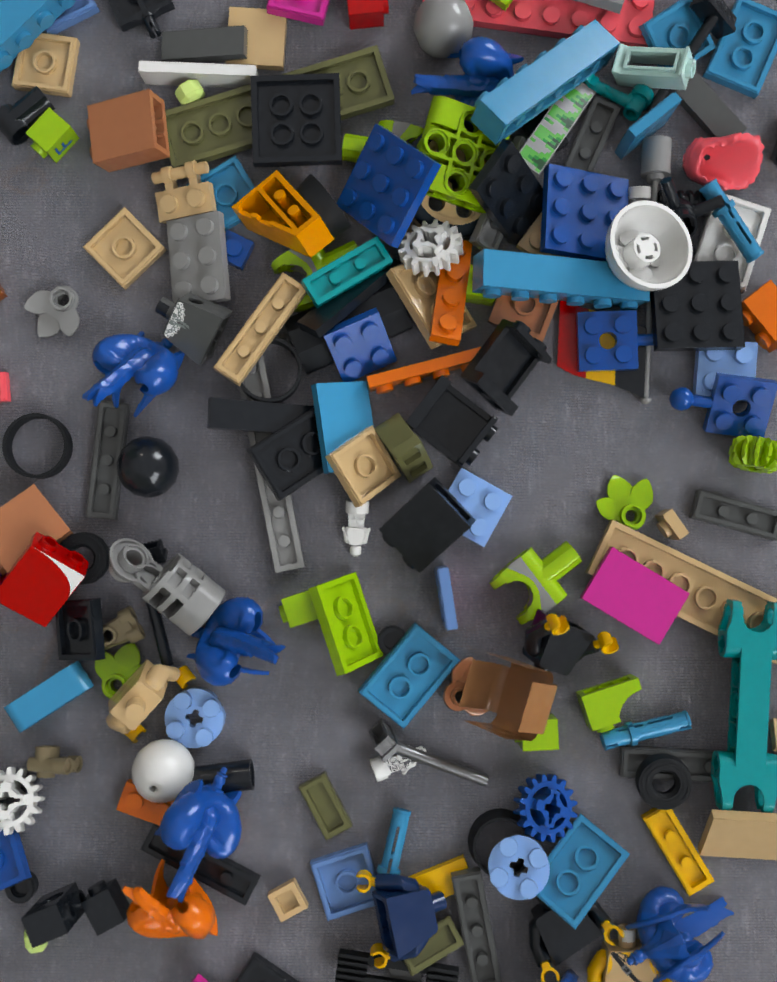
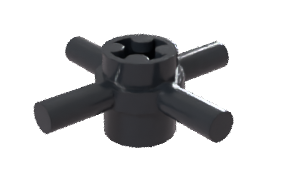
M668 176L660 181L666 199L665 206L681 218L688 229L690 237L697 231V217L725 206L722 195L693 206L689 201L678 197L672 177ZM692 242V248H693L692 257H693V256L696 254V251H695V248H694V245H693V242Z

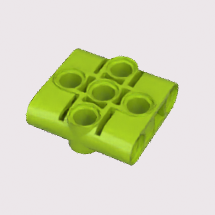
M445 96L432 97L422 138L417 144L419 151L441 164L426 195L474 212L486 213L468 187L484 167V159L489 160L499 144L495 145L471 121L476 109L475 107ZM464 120L469 121L473 125V133L466 130ZM429 139L438 144V152H434L429 148ZM456 149L464 152L466 156L465 162L457 158ZM448 178H452L457 182V191L450 189Z

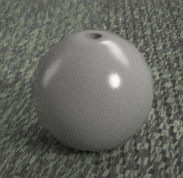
M425 0L421 3L415 14L413 30L419 46L424 52L432 57L444 59L449 57L450 54L459 53L463 43L471 39L474 22L464 0Z

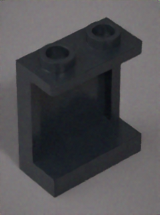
M502 319L461 374V377L494 409L512 416L518 409V406L511 400L513 395L539 361L549 364L552 358L546 352V345L529 334L531 330L526 324L519 320H516L514 323Z
M443 375L406 421L413 432L459 467L463 466L465 462L470 466L480 453L476 447L483 439L488 442L498 430L494 426L498 418L490 416L452 387L451 381Z

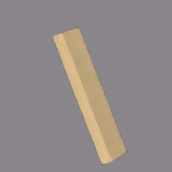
M282 272L214 365V370L240 386L307 294L302 284Z

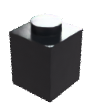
M116 878L108 883L101 880L87 890L89 894L81 902V905L97 936L126 920L130 904Z

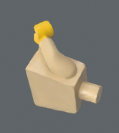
M146 659L109 699V714L106 717L107 725L109 728L126 735L133 743H137V736L147 731L141 725L142 721L161 702L168 682L176 681L181 689H185L188 687L187 682L196 679V677L186 665L178 669L177 667L163 664L154 665Z

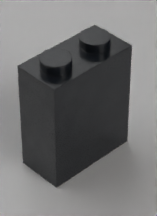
M434 477L392 516L379 531L382 533L384 541L389 546L395 547L403 555L404 562L410 568L416 569L420 573L463 535L476 520L442 483Z

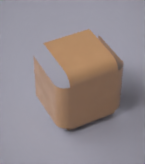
M492 653L488 654L511 662V668L501 664L473 659L459 707L489 710L497 713V716L491 723L466 722L505 739L532 741L536 738L537 734H544L558 687L553 684V674L519 660Z

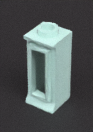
M620 43L611 72L618 86L634 87L637 84H644L650 88L686 90L689 78H693L695 75L696 59H693L689 46H686L685 49L627 46ZM632 64L673 65V67L636 66Z

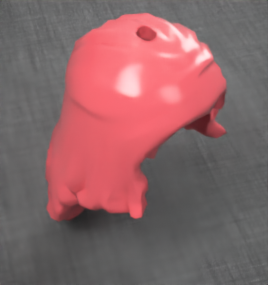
M739 132L722 137L695 138L686 148L682 167L686 176L698 184L705 186L716 178L723 191L746 189L749 184L755 182L756 176L760 172V165L763 160L762 151L765 146L761 143L759 135H751L750 133L742 134ZM709 155L710 158L705 159L704 156Z

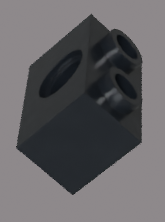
M76 882L43 895L21 918L32 948L67 934L85 911L81 902L84 900L85 894L82 890L78 889Z

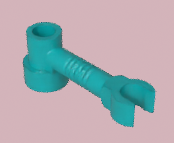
M594 73L583 82L597 94L603 95V97L625 107L623 115L630 121H637L643 110L647 109L654 98L653 90L644 84L635 85L629 95L599 81V78Z

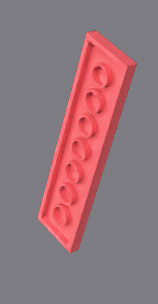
M464 0L472 15L473 27L558 39L564 37L567 39L580 25L585 27L596 19L621 44L648 47L639 26L653 17L655 0H624L620 14L574 0H513L505 11L490 0Z

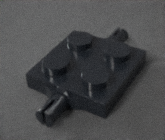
M108 0L123 32L145 24L152 39L156 38L152 27L158 37L162 34L155 19L175 9L172 0Z

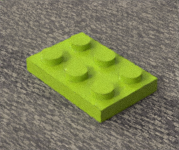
M356 572L308 588L337 676L347 674L384 656L379 648L378 637Z

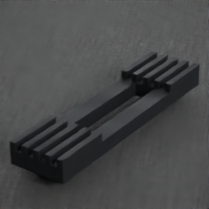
M342 948L339 950L335 982L416 981L367 974L368 965L374 966V959L382 957V955L371 956L368 952ZM389 959L384 967L408 971L403 960L392 962ZM433 963L419 973L427 974L426 982H458L459 966Z

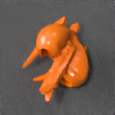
M164 859L160 860L156 869L151 894L147 893L142 887H134L132 889L123 886V893L132 900L127 910V922L137 934L157 939L191 937L196 940L204 939L208 934L218 935V924L214 907L194 877L182 903L178 902L177 898L173 899L166 896L169 887L164 879Z

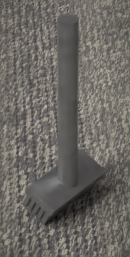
M383 719L368 731L374 749L380 754L384 762L394 754L484 787L488 783L489 776L487 774L400 743L391 725L388 726Z

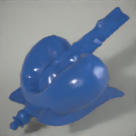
M473 37L463 43L459 53H453L447 57L460 59L459 64L465 73L464 75L445 74L444 76L415 74L413 82L417 85L410 92L411 95L416 93L453 95L457 101L475 107V101L483 92H491L503 78L514 76L513 64L522 62L524 58L507 53L498 42L490 38ZM464 120L465 128L474 131L473 125L469 121Z
M144 331L139 332L137 335L116 334L106 337L98 342L92 353V361L95 367L106 376L82 394V398L87 401L93 399V406L97 407L104 398L112 394L114 407L118 408L122 387L134 377L136 384H144L140 388L144 396L133 414L136 418L157 395L169 391L174 386L185 354L182 351L173 354L169 349L174 344L164 338L161 342H154L144 337Z
M236 597L219 605L208 619L205 628L200 627L191 634L192 637L198 638L199 641L195 653L188 654L187 658L195 660L199 675L207 683L213 686H226L232 684L240 676L241 672L254 675H269V671L241 667V665L237 664L240 656H249L250 658L254 656L276 664L279 658L277 653L285 649V645H276L260 629L263 624V611L256 601L248 597Z
M222 767L220 772L217 771L212 784L209 783L203 786L202 779L194 780L187 784L162 817L160 827L154 833V835L161 837L166 846L174 850L186 848L180 861V867L166 894L167 897L177 898L180 903L183 902L187 889L193 882L194 874L202 858L205 856V851L215 859H224L234 853L239 845L242 823L236 803L240 799L242 792L238 790L223 793L222 786L228 777L226 775L228 771L226 767Z
M665 886L655 887L641 900L636 922L625 926L626 929H637L642 945L640 949L629 954L630 957L627 958L626 962L628 965L634 964L636 966L638 963H643L644 960L649 959L659 972L653 979V982H661L666 978L675 982H703L709 976L714 966L710 949L725 934L723 931L720 932L706 945H702L699 941L693 940V938L716 926L726 917L734 915V912L724 908L727 903L723 897L710 905L684 904L683 898L675 889ZM695 911L693 914L681 918L683 917V914Z

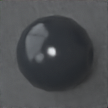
M150 436L131 440L121 450L116 462L117 475L122 485L132 494L145 498L156 497L166 493L176 482L179 473L178 458L172 447L162 439Z

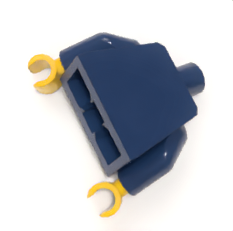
M368 870L358 871L356 877H364L369 882L366 885L358 884L356 889L359 892L365 893L371 887L376 888L372 892L382 943L373 944L370 949V955L375 956L379 954L382 957L374 959V966L382 969L387 965L389 959L392 962L417 957L428 943L429 938L437 933L438 925L435 913L447 908L444 894L441 891L431 894L429 888L419 884L416 879L403 875L377 874L376 877H372Z

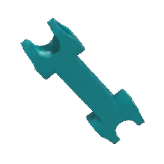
M727 599L718 627V652L721 657L732 658L727 751L714 750L712 754L711 779L715 803L720 810H731L733 808L734 796L738 789L746 785H752L755 792L756 808L762 812L772 813L777 798V754L767 753L771 667L772 660H777V602L767 601L762 622L754 628H748L744 623L742 602Z

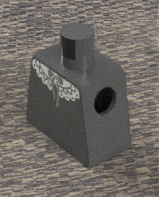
M193 294L184 295L176 303L163 297L155 309L156 313L168 319L163 331L164 337L198 365L203 364L212 357L233 312L226 307Z

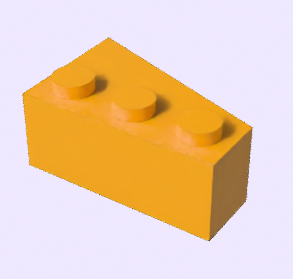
M278 170L231 207L248 230L310 258L334 240L319 214Z

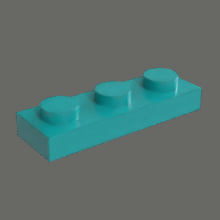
M376 236L301 280V284L316 308H319L392 265L393 260L379 237Z

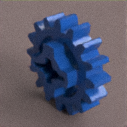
M538 773L535 778H526L527 787H518L522 795L521 797H514L513 801L519 803V808L513 810V814L521 815L517 825L526 827L525 835L534 836L535 840L542 842L544 840L555 842L556 836L566 837L564 828L572 829L573 825L569 821L570 817L576 818L578 815L572 811V807L578 803L577 801L570 800V796L574 791L573 789L565 788L567 781L557 779V775Z

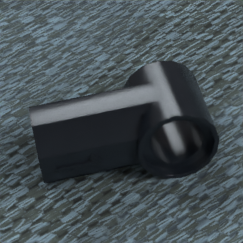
M35 86L14 105L6 104L0 107V131L11 144L20 145L29 139L25 132L49 107L52 110L55 107L41 90Z

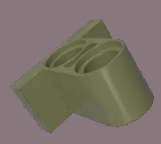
M396 413L374 428L409 483L433 468L422 441L417 434L412 432L399 413Z

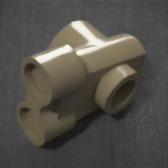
M131 606L118 611L117 617L103 625L105 650L128 641L133 644L146 637L144 629L138 622L137 615ZM107 630L113 634L111 641L107 637Z
M56 745L35 746V756L29 757L27 761V770L36 772V778H53L55 774L68 775L71 772L78 773L83 766L81 756H60V746Z

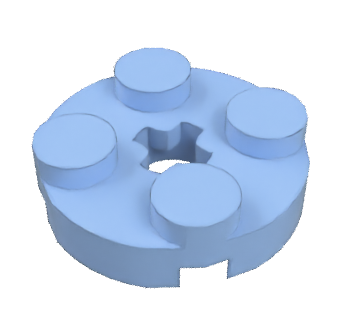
M191 687L179 692L169 702L165 711L164 721L167 736L182 743L186 748L208 746L221 733L226 719L225 709L217 699V695L203 687ZM194 710H198V715L203 718V721L197 722L196 725L191 724V720L188 719V714H192Z
M514 834L503 838L495 844L489 856L488 871L491 883L502 895L513 900L533 899L544 889L549 879L550 865L546 852L539 842L527 835ZM518 858H522L524 866L528 870L526 873L521 872L518 876L514 874V869L510 867L511 861L517 862Z

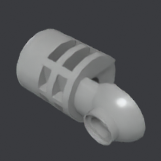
M118 539L109 550V572L111 576L119 582H132L143 591L141 598L187 635L196 632L208 620L225 596V590L180 553L174 555L162 567L154 561L150 551L134 539Z

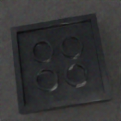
M339 73L251 76L253 165L255 168L342 165Z
M691 261L688 272L678 283L662 290L650 291L654 352L741 350L745 347L738 261Z

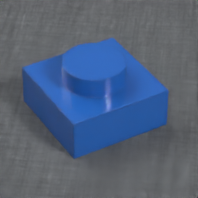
M227 230L225 235L228 264L243 271L255 244L253 241Z

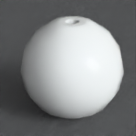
M170 739L151 741L137 753L131 769L132 781L138 793L146 800L154 803L174 801L180 791L192 782L195 762L189 750L180 742Z

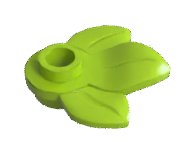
M618 475L611 476L607 484L608 497L596 501L599 513L607 520L617 521L633 530L639 529L646 520L645 510L653 502L651 483L645 478L631 486ZM629 510L635 514L633 521L626 519V513Z
M135 643L122 646L114 656L105 651V659L95 660V671L102 679V691L109 699L118 691L113 686L114 680H120L123 685L142 665L140 664V651Z

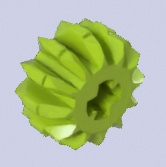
M740 435L733 439L732 446L730 445L728 455L730 456L728 462L734 468L760 474H770L777 471V441L751 435Z

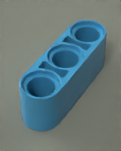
M76 661L5 706L4 709L18 732L21 733L92 688L94 684L81 663Z

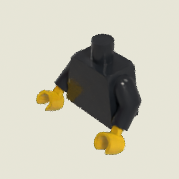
M538 609L531 627L525 630L522 652L523 655L534 663L533 666L566 676L584 656L599 652L600 648L604 654H613L618 651L619 645L617 639L611 637L608 632H600L597 636L598 640H596L595 636L581 626L567 620L565 615L558 617L556 614Z
M535 897L539 904L531 909L533 919L529 922V947L537 966L543 970L541 973L542 982H546L545 976L549 972L556 974V979L560 982V975L557 970L551 968V962H553L554 966H557L602 936L601 929H604V939L610 945L616 946L609 936L611 930L616 929L620 936L624 938L623 930L610 923L611 918L597 901L574 930L538 897Z

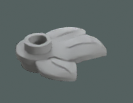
M58 286L52 291L39 290L30 296L23 306L27 311L39 315L37 334L41 338L52 337L60 331L71 337L79 328L80 316L76 310L79 304V297L71 287ZM63 297H68V298H69L68 304L65 305V306H62V305H61V300H62V298H63Z

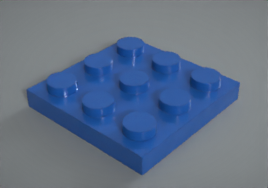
M375 123L342 190L337 205L388 245L398 248L441 164L385 127Z
M549 163L544 168L540 252L570 258L607 261L605 254L606 234L615 216L628 205L629 179Z

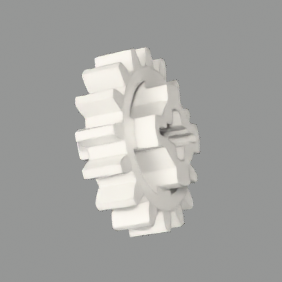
M434 219L432 224L429 225L424 220L419 228L412 225V232H406L404 240L399 245L400 249L398 252L406 270L412 268L414 275L423 271L424 277H428L429 273L433 271L436 276H439L440 270L443 268L450 271V264H458L460 262L459 256L464 254L462 234L458 233L457 226L450 228L449 221L439 225L438 219Z
M7 767L6 774L3 770H0V800H6V798L10 797L20 799L19 802H14L13 804L0 803V832L3 830L4 835H12L14 829L17 833L25 831L24 823L28 825L34 824L33 813L37 814L43 811L40 807H37L38 802L45 800V797L38 796L37 793L43 788V785H34L36 775L31 774L26 777L27 769L20 768L16 773L15 767ZM21 783L26 788L28 794L21 789ZM27 805L25 812L19 817L20 811Z

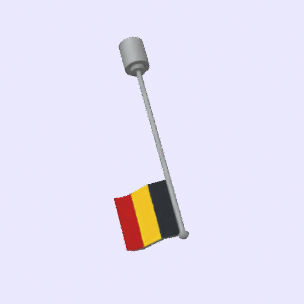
M655 135L642 140L641 178L646 179L647 183L652 184L651 201L657 202L658 184L663 178L671 175L672 138L668 136ZM560 301L557 367L579 378L618 387L640 397L642 404H649L651 402V398H649L651 346H638L639 369L578 372L577 312H593L595 310L580 306L566 305V301ZM650 301L647 302L646 328L637 324L638 334H651L652 316ZM606 333L600 336L599 343L603 348L611 349L615 345V339L612 335Z

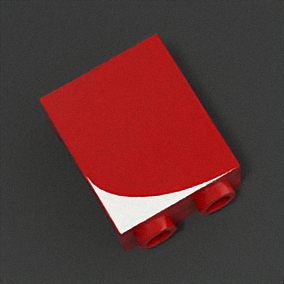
M36 532L32 536L29 546L6 575L0 577V604L46 627L86 577L89 562L80 553L70 551L58 544L54 538Z

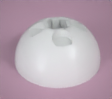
M636 201L625 206L611 222L605 239V254L610 269L621 282L637 290L657 291L668 288L678 283L686 275L691 265L693 248L688 229L674 211L658 202Z

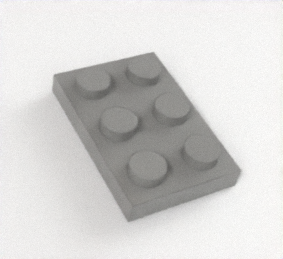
M213 211L166 221L173 302L176 303L179 298L186 294H193L213 303L231 300L224 214L220 211Z

